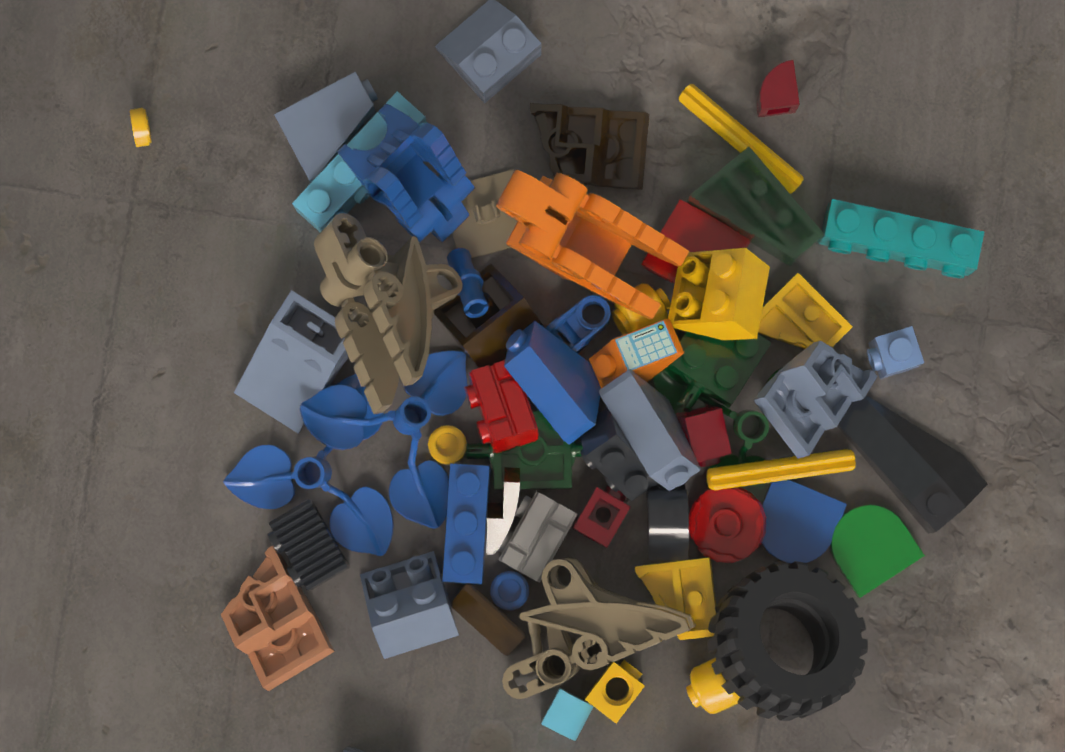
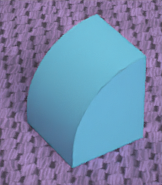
M560 687L541 724L576 741L594 706Z

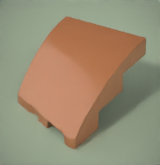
M273 545L266 550V558L255 574L246 578L240 587L239 594L231 599L221 613V617L235 647L248 655L262 687L267 691L272 690L335 652L303 590L295 585L287 571L288 565L281 554L277 553Z

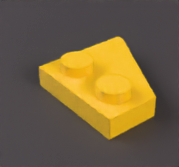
M797 273L762 308L758 334L803 349L817 341H822L833 347L853 326Z
M710 558L635 566L636 574L641 578L656 604L668 606L692 615L696 626L689 631L677 635L679 640L714 636L715 633H711L708 630L710 618L717 614L715 611L716 598Z

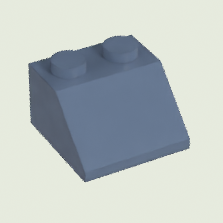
M488 0L435 46L437 51L484 103L542 55L541 42L517 15L496 0Z

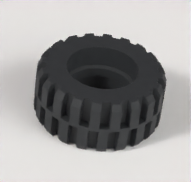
M785 561L774 562L768 567L762 566L731 587L727 591L728 594L717 603L715 607L717 614L710 618L708 627L709 632L715 633L707 641L708 653H715L716 661L711 665L715 675L721 673L726 680V683L721 686L728 695L735 692L740 697L737 703L746 710L755 706L757 707L756 713L758 716L770 719L777 715L779 721H791L797 717L802 719L841 700V696L849 693L856 685L855 677L862 674L865 666V661L860 659V656L868 653V640L863 639L861 632L866 630V625L863 617H857L855 609L859 606L854 597L850 599L846 597L842 592L845 586L836 579L833 582L828 580V572L818 567L808 571L807 563L795 561L789 566ZM766 609L784 610L794 615L806 627L812 640L814 653L812 666L807 674L799 675L784 670L766 652L760 633L761 619Z

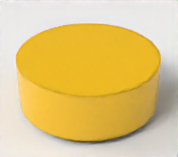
M130 109L136 147L149 146L152 140L146 109Z
M441 426L430 435L428 441L429 452L441 464H455L464 457L467 451V441L464 434L454 426Z

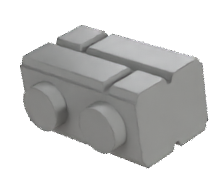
M537 491L533 499L526 495L515 516L521 519L514 533L510 530L508 531L503 543L497 550L502 553L499 561L540 583L543 569L553 560L578 514Z

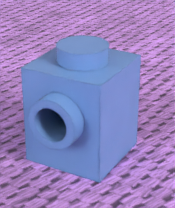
M912 326L875 337L868 343L870 349H867L868 360L872 370L878 372L880 379L918 368L924 364Z

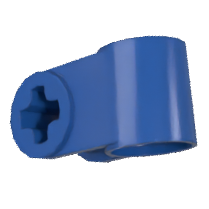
M587 296L569 311L557 317L545 329L565 343L558 335L560 332L570 343L569 347L579 354L591 340L609 325L611 319L610 307L607 301L600 296ZM590 305L600 306L605 312L603 320L597 324L587 323L582 316L585 308Z

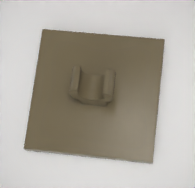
M514 169L471 180L475 189L462 201L470 216L453 232L456 248L469 250L472 259L512 248L506 242L518 221L498 209L496 204Z

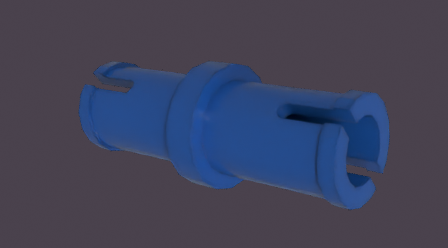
M457 248L448 254L447 262L461 278L462 290L458 295H460L466 316L477 318L484 315L489 308L482 291L483 279L479 271L474 268L469 250Z

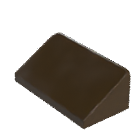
M466 584L451 603L452 608L506 656L526 637V633L472 584Z

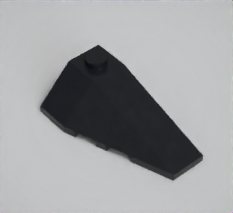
M867 395L864 399L851 403L837 426L928 534L940 530L965 509L988 485L963 454Z

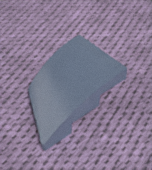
M817 341L779 370L753 401L795 456L802 458L811 454L825 430L838 426L852 402L865 398L878 376L872 370L863 371L854 366L850 357L838 354L831 346L822 341Z

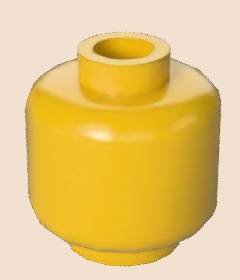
M644 283L634 287L661 304L653 320L614 303L615 310L611 314L622 335L668 319L667 310L670 309L671 303L661 288L654 290L650 285Z
M716 657L694 667L690 673L691 684L686 686L692 704L696 708L702 706L710 714H717L737 705V701L740 698L735 692L728 695L721 686L726 683V680L721 673L715 675L711 665L716 661Z

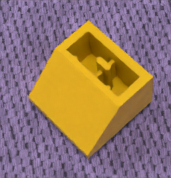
M747 248L689 252L682 266L677 268L668 315L673 328L720 340L757 339L770 266Z

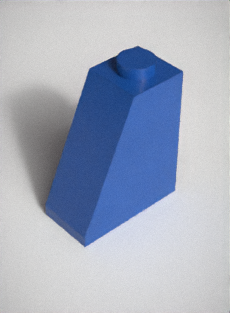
M536 321L532 322L523 331L521 329L516 330L506 343L508 350L504 367L563 441L570 445L596 425L600 401L599 390L601 387L592 365Z

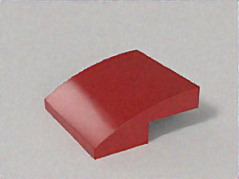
M681 199L660 232L665 237L689 250V252L747 248L750 244V240L736 230ZM648 253L641 263L644 269L675 284L678 266Z

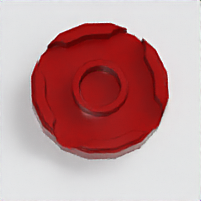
M741 487L721 490L709 489L694 501L689 513V533L691 538L694 539L695 544L699 547L698 550L704 556L716 562L734 563L749 557L760 547L766 534V515L759 500L746 489Z

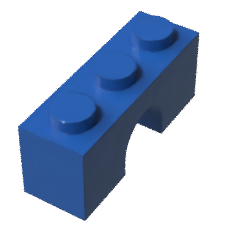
M450 463L442 582L483 584L490 466Z

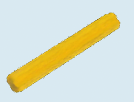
M689 84L681 92L678 98L679 102L787 193L792 194L802 184L804 178L798 171L697 86Z
M843 449L810 454L802 458L793 456L710 468L707 470L706 478L710 489L721 490L852 471L856 467V461L852 450Z

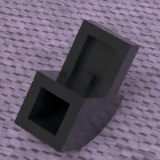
M658 483L646 491L649 561L688 560L689 512L688 493L685 483L673 488L671 491Z

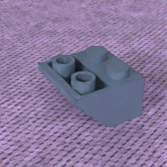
M434 551L360 574L371 628L384 659L459 636Z

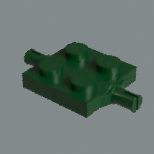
M686 332L680 341L684 354L667 366L688 385L679 401H677V406L682 408L687 399L691 397L683 409L686 412H691L700 395L712 397L727 408H730L770 347L771 342L759 334L757 339L720 340Z
M532 411L538 427V439L535 442L515 446L500 453H494L490 443H467V450H482L481 452H467V460L490 459L494 468V490H504L505 467L520 468L519 490L572 489V467L575 457H582L580 450L583 449L582 442L574 441L569 445L563 441L540 411Z

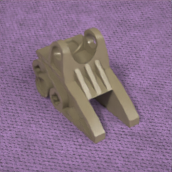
M340 213L327 224L314 240L315 251L326 274L320 282V291L328 303L342 307L335 316L336 329L340 338H345L343 345L351 363L355 362L353 368L361 386H366L364 393L373 414H379L392 405L398 387L399 376L403 386L413 385L423 376L429 356L432 331L431 319L433 318L434 310L449 300L454 299L460 293L462 281L458 273L446 264L426 265L417 237L412 236L395 255H388L383 244L374 238L366 237L361 224L356 218L346 213ZM437 275L446 277L452 285V290L444 289L439 284ZM364 295L368 307L355 302L354 297Z
M575 558L552 560L543 569L541 577L551 605L522 612L519 616L521 620L528 621L533 656L507 668L503 674V688L513 698H528L564 683L577 675L581 668L586 670L598 669L634 654L636 651H641L658 644L662 640H667L689 631L696 626L691 614L677 609L636 601L599 587L582 562ZM561 566H565L571 573V582L568 586H564L559 581L558 571ZM540 625L547 627L549 650L544 652L542 651ZM568 632L582 636L573 645ZM598 643L602 651L592 656L589 652V647ZM555 655L561 657L565 662L564 674L559 673L553 667V657ZM536 670L538 678L529 681L526 687L524 685L517 686L515 678L520 676V672L522 675Z

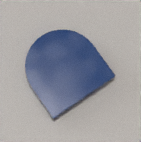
M791 480L771 482L762 502L766 515V534L762 545L771 556L779 561H785L789 564L795 561L803 563L813 561L820 557L830 546L847 504Z

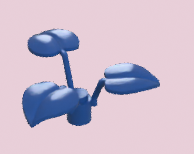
M441 351L429 354L423 376L413 385L403 386L405 392L411 397L407 398L395 411L391 410L386 414L371 419H364L367 413L366 401L356 389L350 386L334 385L327 387L301 403L300 413L307 429L318 441L333 449L347 450L357 447L364 437L363 426H373L388 420L393 421L395 428L400 433L411 435L412 441L408 458L409 469L400 470L392 477L388 489L390 502L394 509L408 520L433 529L439 528L447 516L449 490L447 473L435 461H425L416 466L415 461L419 439L422 437L420 430L430 420L431 413L439 416L452 414L465 401L466 392L464 387L468 386L465 352Z
M356 374L346 377L336 384L350 386L364 397L367 404V413L364 419H371L384 414V412L373 414L364 393L366 386H361ZM382 423L368 427L363 426V440L375 435ZM274 445L257 446L241 458L223 481L225 486L239 499L263 509L281 508L292 501L295 495V487L291 479H295L296 483L305 489L321 487L325 492L328 491L345 502L337 505L330 516L331 533L340 545L351 551L382 556L387 552L392 541L394 529L393 514L387 499L380 492L370 487H362L355 491L350 498L347 493L329 483L332 469L326 460V456L333 448L328 446L320 450L317 456L306 457L298 461L294 467V472H291L292 462L284 450Z

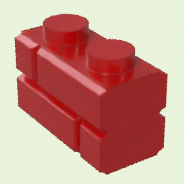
M505 360L494 363L492 366L487 365L471 370L469 372L470 385L464 387L471 409L478 407L482 420L476 421L482 443L490 442L494 453H500L515 446L535 442L538 439V427L527 395L504 367Z

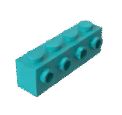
M832 199L826 207L819 244L828 246V250L836 253L851 254V251L866 254L867 259L873 261L888 262L889 259L904 262L903 266L910 269L926 270L927 268L941 270V274L944 276L962 279L977 270L984 231Z

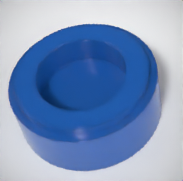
M502 572L492 581L490 587L491 598L498 607L504 610L518 609L528 599V583L517 572Z

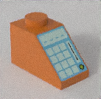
M664 319L611 340L589 360L602 389L629 369L648 382L683 355L684 351L670 319Z

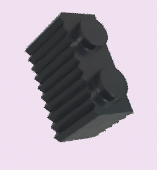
M308 499L269 522L273 531L267 534L278 554L285 551L292 565L287 567V571L298 588L304 585L307 591H311L350 568L349 563L313 500Z

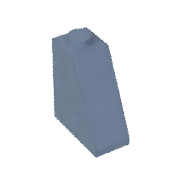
M356 72L274 114L310 183L338 155L337 151L344 144L347 145L376 114L372 102L378 100V97L369 80L366 79L361 82Z
M631 369L599 390L601 398L652 479L671 491L673 488L686 483L691 476L701 470L669 399Z

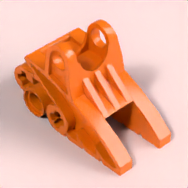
M515 170L496 204L498 209L518 221L506 244L563 279L573 281L634 313L653 320L661 304L615 277L631 245L676 266H682L689 250L665 237V235L607 199L594 193H588L587 195L588 189L567 175L556 173L553 180L542 176L539 181L531 175Z

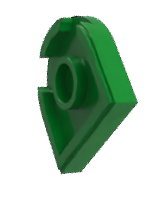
M875 505L860 506L845 513L835 527L831 542L833 560L858 598L863 597L925 556L901 519L890 510Z

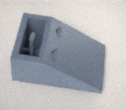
M291 290L269 324L234 393L299 434L305 425L300 413L301 403L310 399L321 390L330 387L348 358L343 345L345 338L341 339L334 322L335 317Z

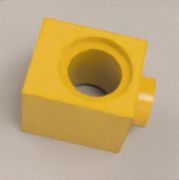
M623 660L620 666L615 662H611L584 699L617 724L645 687V685L638 681L643 674L625 660ZM616 677L624 679L628 685L627 694L619 700L609 698L605 690L608 681Z

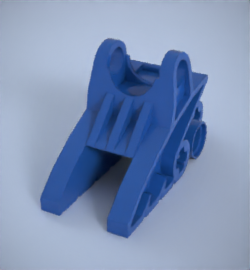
M385 104L378 111L387 124V132L382 142L369 150H358L355 148L352 150L344 144L337 152L365 187L370 197L386 205L396 216L398 223L411 236L417 237L419 243L430 232L439 241L444 242L470 216L462 201L475 187L465 176L466 171L446 137L436 126L429 123H421L419 125L408 115L389 104ZM423 162H429L439 175L437 176Z

